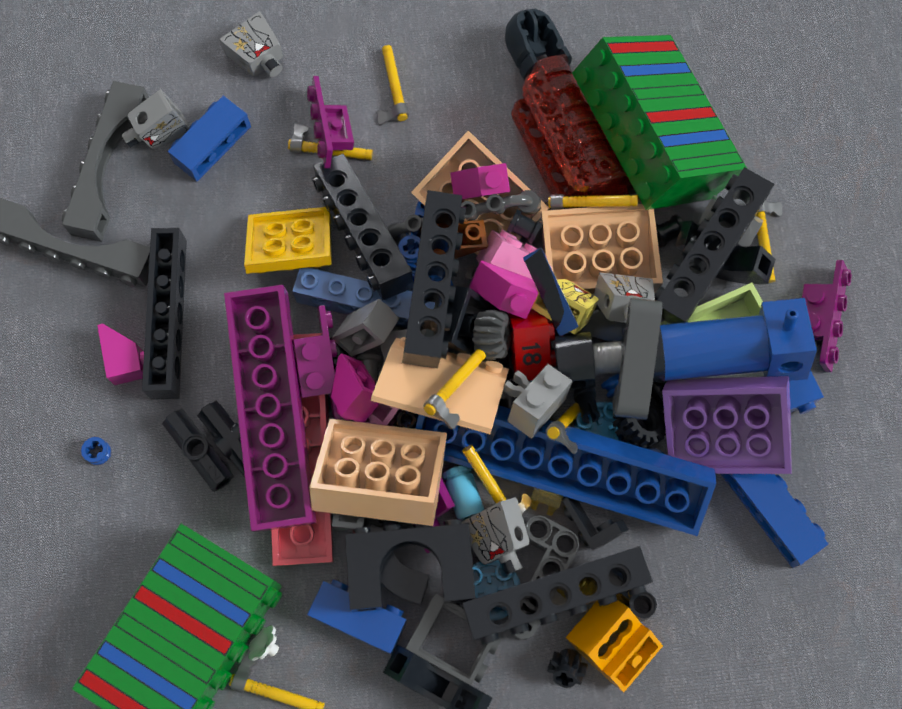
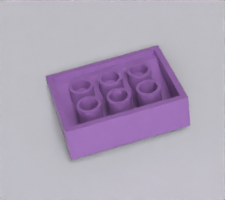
M789 376L689 378L668 380L662 393L669 456L715 469V474L792 473Z

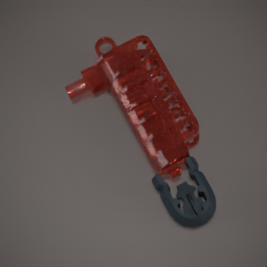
M526 9L514 14L506 25L505 43L524 80L522 86L524 98L515 102L511 116L550 194L577 197L630 195L628 191L634 188L572 75V70L569 67L572 57L567 47L564 46V41L553 21L546 13L538 9ZM546 54L547 58L537 61V56ZM529 129L539 130L542 136L533 137ZM543 151L546 155H551V158L549 160L546 156L542 157L541 154ZM560 173L564 177V181H555L551 174Z

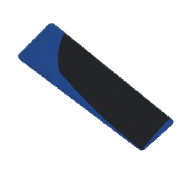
M539 248L524 256L523 260L558 334L562 336L578 328L577 321L543 249Z

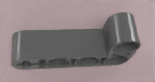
M630 298L618 385L615 386L613 397V413L615 416L647 420L661 324L662 301Z
M544 516L531 517L525 525L529 544L545 553L530 581L545 577L542 569L546 564L554 565L557 567L558 572L568 569L579 547V539L572 531ZM531 525H542L546 531L545 536L542 538L534 537L530 533ZM560 538L568 539L572 544L571 551L567 553L561 552L557 548V540ZM552 589L550 591L549 597L551 601L557 589ZM524 598L520 601V609L524 606L529 612H536L537 607L530 603L529 598ZM540 621L529 623L530 631H524L522 634L518 633L512 636L518 640H527L536 632Z

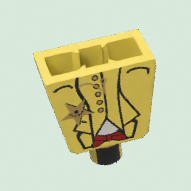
M559 279L557 281L578 324V328L570 331L575 335L587 325L599 299L571 281ZM538 291V296L532 309L552 321Z

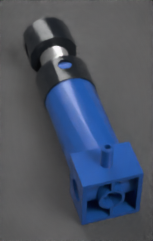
M805 298L762 302L759 315L660 325L653 383L763 372L764 377L789 376V381L808 379L817 349ZM622 327V339L618 342L613 341V343L593 344L590 332H582L575 335L573 333L562 336L555 335L558 371L572 380L569 390L596 387L595 375L620 372L626 327Z

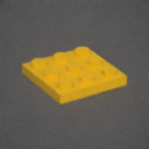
M326 207L248 215L244 260L246 274L332 265L331 213L327 211Z

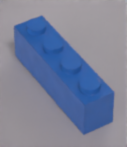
M721 474L792 568L803 564L829 545L825 540L826 535L818 524L811 522L806 515V508L798 499H794L787 491L788 486L781 476L775 474Z

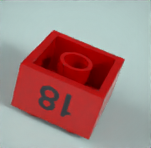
M532 308L526 319L507 312L511 321L510 328L512 329V339L510 341L512 355L510 359L514 374L520 371L530 381L534 380L547 364L556 367L554 349L551 350V341L555 340V333L550 319Z

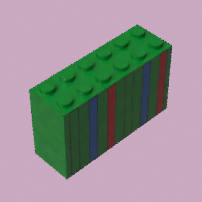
M671 35L602 37L572 72L645 210L711 200L714 195L716 196L726 187L733 174L739 176L743 168H747Z
M181 523L72 689L102 709H212L215 705V701L212 700L218 689L223 690L232 677L230 670L236 661L240 663L247 654L249 646L246 644L253 634L257 636L266 622V619L263 617L269 607L274 609L283 594L280 590L283 586Z

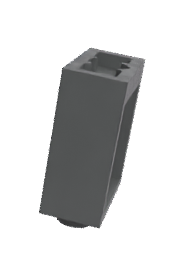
M435 593L406 649L469 685H472L473 681L480 683L488 667L483 662L488 652L492 655L495 654L502 638L499 637V640L482 646L468 675L421 649L442 609L467 622L463 608L454 603L444 604V598Z

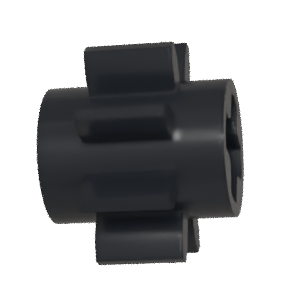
M566 648L561 650L560 653L554 651L552 660L549 662L547 672L553 673V681L561 687L570 688L575 683L581 685L582 679L586 675L588 664L581 662L582 655L576 650Z

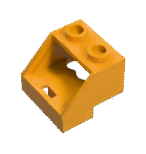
M598 601L595 602L591 609L565 637L592 666L623 693L663 647L652 631L645 627L629 607L620 601L601 607ZM625 620L628 623L626 630L618 635L617 640L608 647L607 652L603 656L598 657L600 647L608 642L611 634L617 631L621 622Z

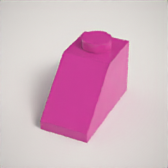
M506 163L450 172L453 194L462 195V199L510 192Z
M482 260L469 285L472 290L498 309L524 319L527 318L538 296L533 279Z
M98 324L106 378L114 385L143 379L144 351L135 342L105 324Z
M341 353L337 360L331 398L337 407L336 411L339 416L347 421L354 420L364 423L380 404L371 401L376 383L362 361Z

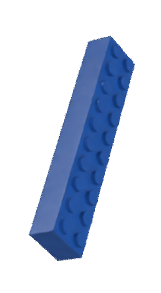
M500 405L498 406L491 434L456 425L454 429H450L444 421L420 414L418 416L415 429L447 433L444 453L445 461L472 468L462 450L468 445H473L475 451L492 475L698 536L716 486L715 469L568 426L565 429L566 435L570 441L578 446L577 452L573 454L563 443L547 437L546 429L554 421L548 420L531 439L507 422L511 409Z

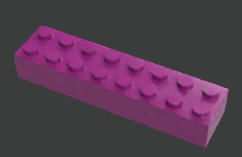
M284 285L224 293L251 531L261 532L315 524L317 521L316 513L311 508V473L288 292Z

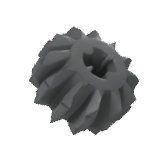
M486 310L479 312L474 321L475 326L474 330H472L474 333L472 340L474 342V350L480 349L486 354L485 359L495 360L504 358L511 348V321L506 312Z

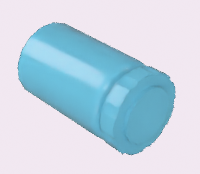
M460 465L447 470L442 475L446 481L447 490L455 504L453 508L456 517L464 521L485 509L474 476L470 473L472 472L471 468Z

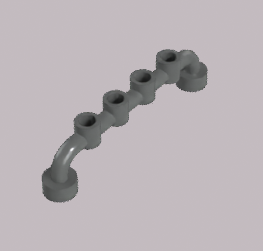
M525 190L520 194L503 198L493 194L487 198L486 202L479 204L465 201L461 204V207H466L465 219L472 221L476 220L479 215L490 212L502 214L506 208L518 206L525 214H534L541 207V199L534 191ZM410 215L405 222L400 224L394 223L388 226L387 229L398 247L401 239L408 236L409 232L421 234L423 218L417 215Z

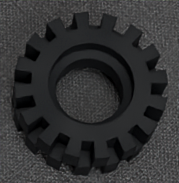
M655 398L650 399L647 420H643L646 430L638 424L635 418L619 417L613 413L612 418L616 419L612 422L613 427H618L615 433L617 436L620 434L623 436L620 441L629 442V444L648 449L663 440L666 435L665 416L660 411L663 409V406L661 404L656 406L657 400Z

